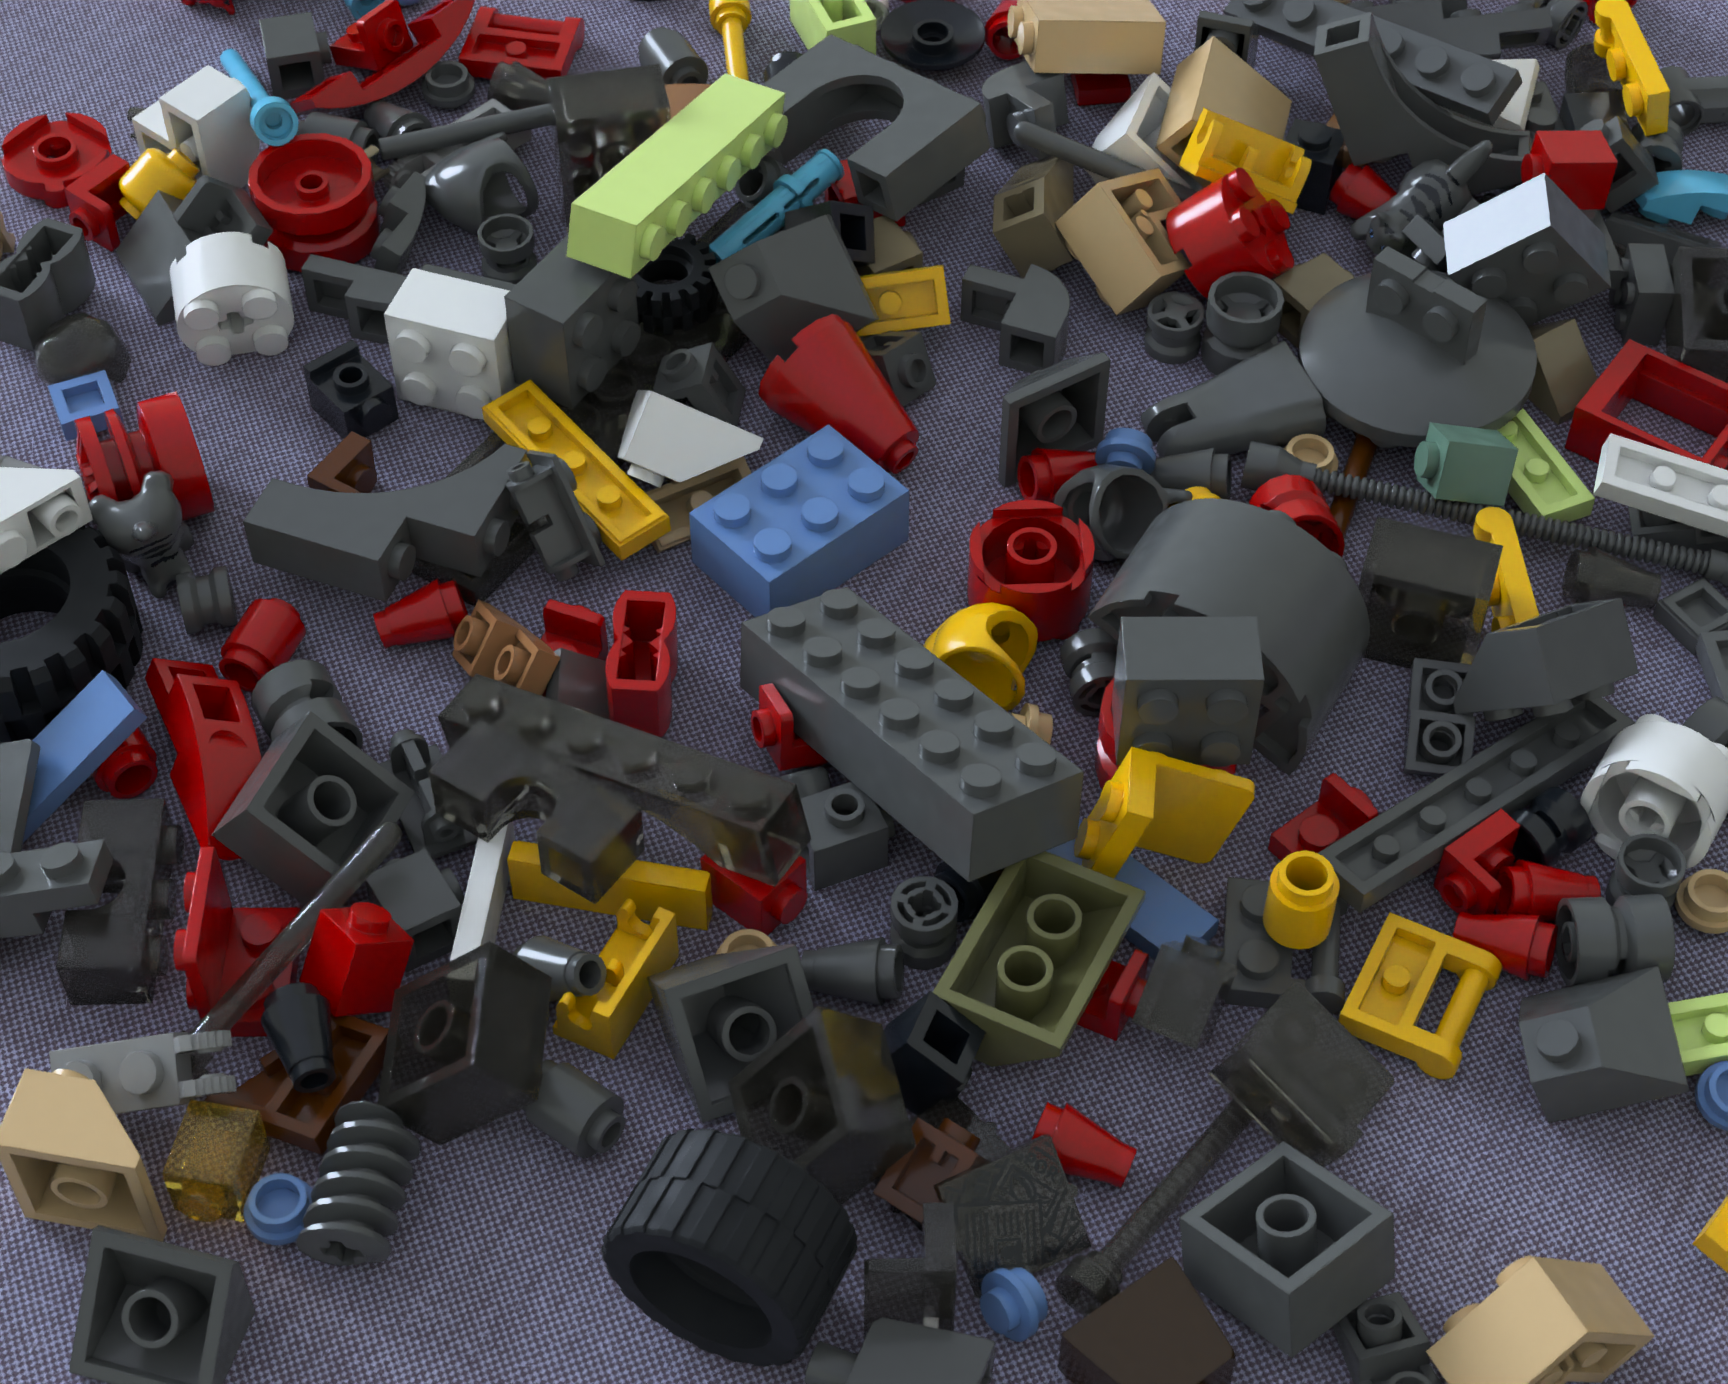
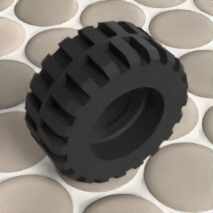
M84 525L78 528L72 534L61 538L25 559L17 566L0 574V619L13 614L31 611L57 614L46 625L31 634L18 639L0 642V744L24 739L33 740L102 670L115 677L124 689L127 688L135 674L134 666L140 661L143 650L141 638L143 628L126 568L119 552L108 545L105 537L98 530L90 526L86 528Z

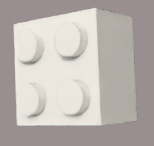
M412 268L384 313L398 399L484 420L481 407L518 387L519 384L515 383L504 300V296L509 290Z

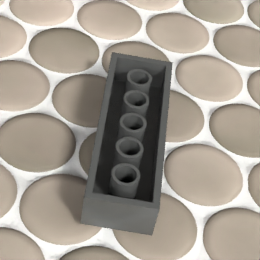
M848 587L831 589L824 592L821 596L788 607H777L767 614L741 622L740 687L759 702V686L773 683L793 714V732L968 882L1077 838L1084 771Z

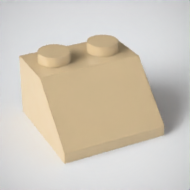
M25 1068L0 1125V1162L25 1218L93 1229L100 1225L163 1242L167 1226L141 1156L97 1082L69 1069H57L51 1073Z

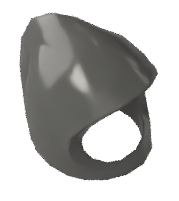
M504 132L496 133L455 150L440 160L425 176V200L446 220L478 236L477 231L481 223L488 218L498 214L509 213L527 217L537 211L539 204L535 183L522 160L506 143L508 138ZM505 172L512 174L523 187L527 197V207L523 206L511 191Z
M1101 464L1083 469L1067 480L1055 494L1053 503L1063 507V516L1071 519L1076 524H1078L1080 518L1088 526L1095 543L1094 559L1112 561L1114 559H1127L1156 516L1167 509L1170 504L1192 500L1193 495L1187 490L1162 488L1152 476L1142 469Z

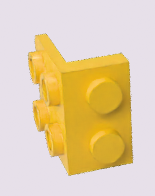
M1131 747L1112 779L1105 783L1100 798L1088 818H1084L1081 822L1078 836L1075 839L1074 856L1082 858V866L1111 878L1116 877L1135 846L1194 863H1208L1215 857L1253 802L1255 784L1247 778L1230 774L1224 770L1211 769L1168 757L1160 752Z

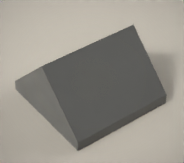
M159 190L116 249L119 262L157 326L176 320L170 280L171 264L175 258L178 264L187 255L186 246L194 240L203 237L201 233L179 226L173 218V214L183 200Z
M100 1225L93 1228L69 1372L111 1384H223L256 1312L239 1261Z

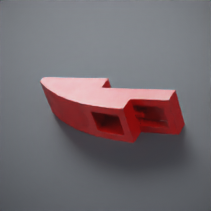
M152 658L145 680L177 752L170 777L200 847H216L219 859L228 861L242 859L212 836L223 816L262 759L254 724L240 685L235 680L219 679L213 665Z

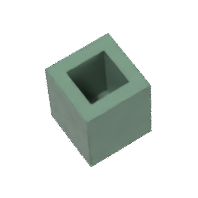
M1430 422L1426 440L1420 442L1415 453L1414 470L1417 476L1416 480L1435 499L1504 507L1518 448L1498 430Z

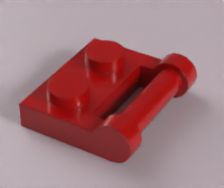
M481 6L463 45L458 61L467 68L468 73L472 77L530 83L538 86L563 87L576 50L581 49L585 33L584 19L567 16L564 21L499 14L497 8Z

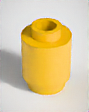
M1312 851L1293 852L1280 861L1271 873L1263 912V925L1268 935L1282 946L1292 949H1309L1322 943L1329 935L1340 884L1332 864L1325 857Z

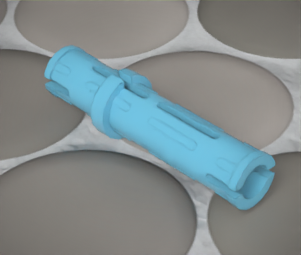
M825 148L819 149L810 160L792 175L784 174L773 183V191L709 244L710 253L714 252L716 263L756 241L774 235L785 225V212L813 205L812 201L834 182L844 177V168L839 159L831 151Z

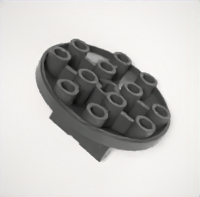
M1387 246L1373 259L1371 273L1355 277L1338 285L1313 306L1302 326L1298 361L1320 393L1324 412L1328 418L1336 420L1346 428L1370 438L1379 447L1394 448L1403 446L1417 448L1420 442L1426 440L1430 422L1498 430L1505 426L1519 413L1529 398L1537 367V352L1532 334L1526 323L1501 297L1489 299L1473 293L1472 289L1464 288L1455 283L1448 276V273L1427 270V267Z

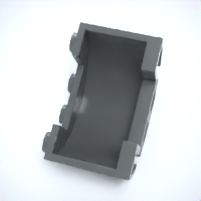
M1217 498L1194 499L1175 504L1154 518L1088 615V618L1118 641L1121 617L1257 616L1264 672L1261 704L1264 707L1259 710L1253 748L1287 775H1290L1303 759L1367 650L1370 637V622L1362 594L1348 572L1344 559L1327 549L1315 537L1297 526L1295 521L1282 511H1268L1251 504Z

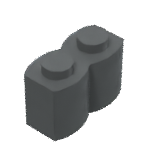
M46 218L32 226L23 235L18 243L16 254L0 262V341L34 352L53 340L64 324L65 315L80 307L90 297L95 287L96 278L82 228Z

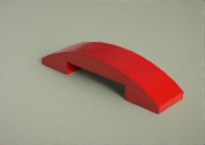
M475 0L441 1L407 24L418 43L380 71L374 72L360 83H358L352 71L328 77L289 103L296 114H310L313 111L329 113L367 104L403 89L431 69L449 50L466 24Z

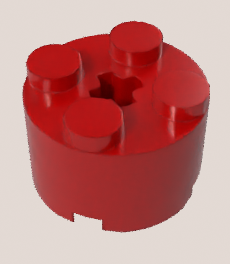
M1238 167L1179 203L1178 206L1171 209L1167 214V234L1174 254L1184 249L1192 264L1184 272L1193 286L1206 299H1208L1211 285L1221 276L1233 272H1252L1273 280L1294 267V259L1284 231L1290 228V219L1287 212L1276 199H1271L1267 202L1255 187L1250 175L1243 168Z
M1018 500L1002 504L993 509L992 518L981 526L980 522H978L970 535L967 583L969 606L989 602L1012 606L1034 623L1038 632L1037 642L1051 639H1068L1078 632L1080 622L1085 617L1090 604L1095 543L1090 529L1080 518L1078 524H1076L1071 519L1063 516V507L1047 501Z

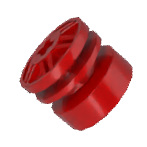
M177 391L137 402L136 413L139 430L127 433L114 409L104 411L110 438L99 441L90 416L74 420L77 431L75 456L90 501L95 496L101 494L118 502L130 500L140 492L144 475L150 471L160 470L169 473L174 479L173 493L181 504L182 521L215 512L210 486L198 446Z

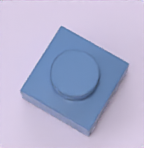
M106 370L48 386L66 441L77 438L74 420L90 416L96 433L107 430L104 411L111 409L116 411L124 425Z

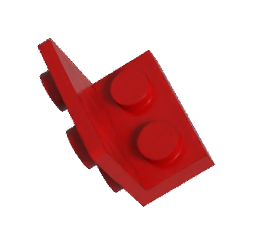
M200 847L196 872H187L184 880V907L186 913H189L187 928L176 931L173 949L176 970L185 971L187 976V1006L189 1010L198 1011L204 1032L231 1030V1037H267L260 1022L261 1016L265 1011L263 1004L266 997L282 986L296 983L304 928L301 908H233L216 847Z

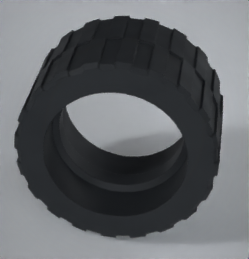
M691 1128L679 1130L676 1134L667 1135L661 1141L602 1240L603 1246L601 1251L603 1260L607 1263V1271L612 1280L619 1285L621 1292L631 1302L633 1301L645 1315L654 1322L656 1321L664 1326L669 1332L682 1340L685 1339L704 1351L723 1356L727 1360L738 1363H750L754 1366L764 1367L771 1366L772 1364L779 1366L791 1363L793 1359H798L804 1352L858 1248L856 1241L858 1238L854 1225L850 1223L848 1213L842 1204L836 1201L830 1190L809 1175L807 1170L778 1154L779 1152L765 1145L752 1142L746 1137L733 1133L719 1132V1130L703 1128L694 1130Z

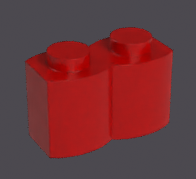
M625 590L618 598L613 610L614 644L608 653L605 666L610 727L615 737L660 740L668 730L672 719L671 684L677 674L679 662L676 605L670 592Z

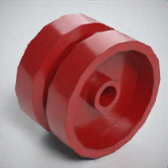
M327 133L299 134L284 145L269 146L261 151L249 167L248 186L251 200L273 229L272 234L263 246L268 248V242L277 246L285 258L287 269L302 273L301 268L310 254L353 264L370 254L379 236L380 216L378 214V203L374 197L375 183L372 164L363 148L347 138Z

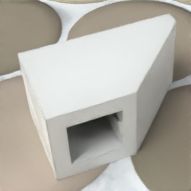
M0 467V574L17 566L25 559L61 538L72 534L75 530L93 520L81 477L74 470Z

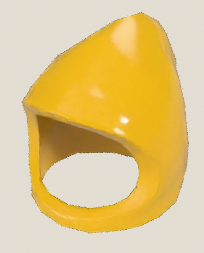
M994 602L980 603L958 610L955 614L948 617L926 639L923 646L1004 710L1009 711L1014 709L1025 695L1023 672L1036 651L1038 632L1034 623L1014 607Z

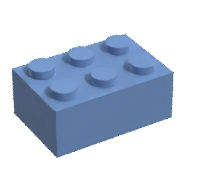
M828 424L689 512L692 562L754 617L767 614L774 608L788 607L821 596L824 592L837 588L909 540L910 490Z

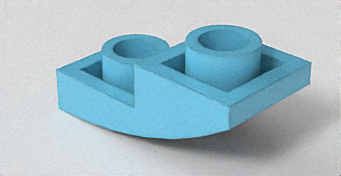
M1701 170L1656 172L1659 184L1635 198L1639 205L1638 210L1642 215L1662 224H1668L1670 219L1691 225L1699 209L1712 217L1726 219L1728 217V175Z

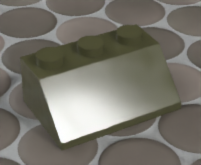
M1047 851L1005 867L933 990L935 995L986 1032L974 1059L995 1067L1060 1057L1143 904L1146 891Z

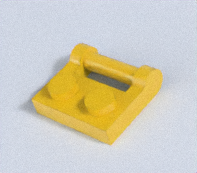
M1389 912L1340 1013L1337 1029L1415 1061L1418 1067L1431 1077L1446 1080L1453 1078L1463 1058L1460 1045L1484 992L1493 989L1502 971V964L1496 956L1486 950ZM1443 968L1456 973L1459 982L1436 1032L1433 1034L1416 1027V1024Z

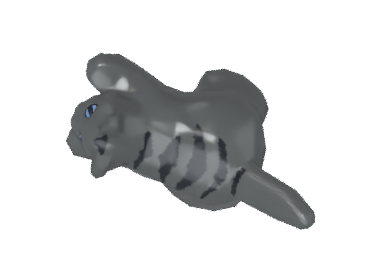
M1489 140L1481 141L1468 149L1450 165L1438 159L1420 163L1404 175L1398 187L1397 195L1380 207L1358 218L1350 226V235L1356 240H1366L1367 246L1374 254L1378 255L1388 246L1413 260L1414 257L1411 253L1418 246L1402 230L1419 214L1442 232L1444 230L1443 223L1455 218L1472 199L1467 181L1485 164L1493 150L1492 142Z
M160 470L150 471L145 474L140 492L130 500L118 502L101 494L95 496L88 503L93 517L92 522L97 525L98 531L105 537L108 545L119 552L128 573L141 572L149 586V590L156 598H163L168 588L176 585V574L190 572L194 575L184 552L194 544V537L190 527L182 521L181 504L173 493L174 479L169 473Z

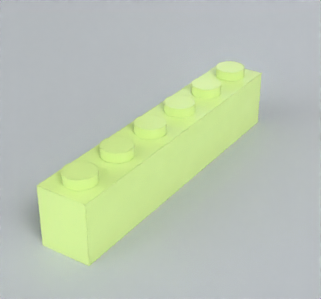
M726 73L571 203L566 257L631 279L648 262L655 261L676 237H681L687 227L702 213L706 214L726 191H731L737 181L747 171L755 169L760 160L772 148H778L781 145L788 125V118L786 115H783L785 93Z

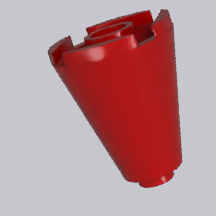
M831 314L817 319L802 329L791 339L799 348L796 349L786 362L777 354L768 366L760 382L758 395L770 410L811 435L829 424L886 472L891 471L893 474H897L903 471L918 454L919 449L916 443L919 439V432L853 326L839 315Z

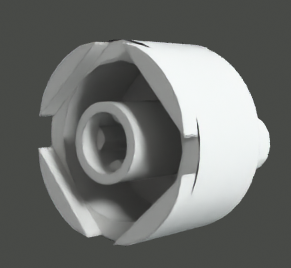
M242 232L210 234L196 239L187 245V255L178 264L176 258L171 264L170 280L178 335L188 348L196 352L198 361L204 365L217 366L225 364L232 355L257 351L262 355L271 356L286 350L289 345L288 336L294 325V313L285 258L277 246L268 242V248L253 243L252 235Z
M1645 714L1639 717L1635 724L1626 727L1615 736L1582 793L1580 803L1586 810L1591 824L1598 832L1594 841L1602 851L1616 860L1622 844L1630 837L1642 833L1657 834L1668 838L1679 846L1686 859V869L1697 865L1708 852L1728 813V748L1722 744L1711 742L1693 729L1669 722L1662 716Z

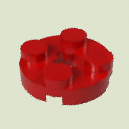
M65 113L67 121L49 123L46 114L28 119L12 129L4 138L1 146L4 154L1 161L8 184L24 196L33 199H43L48 207H68L64 188L113 154L106 129L100 122L89 116L79 113Z

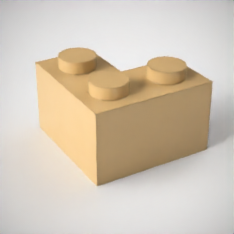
M1159 168L1098 182L1055 222V225L1065 238L1068 251L1081 262L1096 284V291L1099 297L1112 308L1116 316L1146 307L1155 296L1160 295L1185 273L1184 270L1191 267L1181 251L1174 254L1169 242L1166 228L1167 214L1171 209L1178 206L1181 200Z
M1525 1256L1508 1265L1498 1275L1496 1283L1499 1287L1480 1304L1473 1303L1465 1306L1454 1313L1443 1325V1330L1446 1334L1431 1346L1426 1353L1448 1384H1565L1567 1381L1601 1383L1655 1336L1602 1264Z

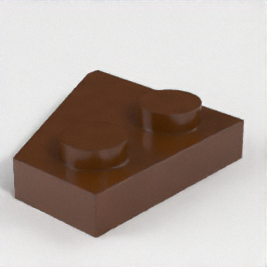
M331 1014L336 1078L330 1086L313 1093L296 1091L292 1080L289 1078L274 1049L259 1059L263 1071L237 1087L236 1092L206 1096L204 1101L214 1117L323 1156L327 1150L328 1138L336 1127L334 1119L339 1108L350 1102L361 1101L397 1049L398 1044L389 1028L353 1016L334 1017Z

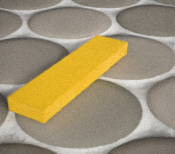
M531 379L481 407L484 422L506 444L527 451L534 450L556 454L558 458L563 459L567 463L577 482V489L573 492L582 512L587 513L593 519L601 534L602 542L621 561L671 531L669 516Z

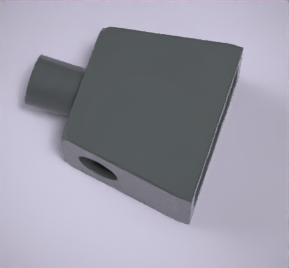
M882 1317L872 1322L858 1354L824 1341H819L809 1360L804 1383L990 1384L993 1377L995 1341Z

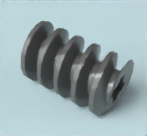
M368 1101L350 1102L341 1106L336 1113L334 1119L336 1127L332 1130L327 1141L328 1153L324 1155L320 1163V1178L317 1179L312 1188V1204L308 1206L303 1217L304 1230L300 1232L296 1239L299 1251L311 1259L336 1266L379 1263L386 1261L390 1256L392 1247L390 1242L384 1237L394 1235L398 1229L399 1220L393 1211L400 1210L407 1199L405 1190L400 1186L409 1184L412 1180L414 1170L412 1164L408 1161L416 1159L421 1151L419 1139L410 1131L404 1129L403 1120L395 1112L382 1105Z

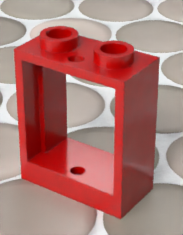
M1629 339L1576 405L1565 448L1599 464L1602 446L1612 433L1728 470V383ZM1635 399L1717 438L1701 458L1617 419V417L1629 401Z

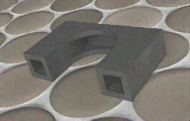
M832 34L762 84L785 93L783 115H786L788 118L786 134L781 145L778 148H772L766 154V156H770L784 165L824 135L842 125L867 119L893 121L886 129L850 155L847 161L858 202L862 205L873 206L874 211L896 222L991 148L985 124L986 115L981 103L972 97L955 92L938 84L933 79H927L901 67L896 62H890L864 50L859 45H853Z

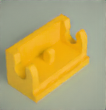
M1203 107L1179 166L1193 175L1210 182L1218 180L1238 167L1243 168L1250 175L1255 187L1267 202L1271 199H1276L1281 203L1286 212L1294 214L1298 205L1296 202L1310 172L1312 160L1304 157L1305 149Z
M632 899L625 900L616 914L617 928L598 955L604 961L607 971L603 988L597 994L591 996L575 997L573 993L566 992L556 1006L557 1020L552 1026L553 1034L611 1059H615L653 998L647 977L671 969L679 957L676 913L658 907L652 916L650 925H648L636 916L635 910L637 907Z

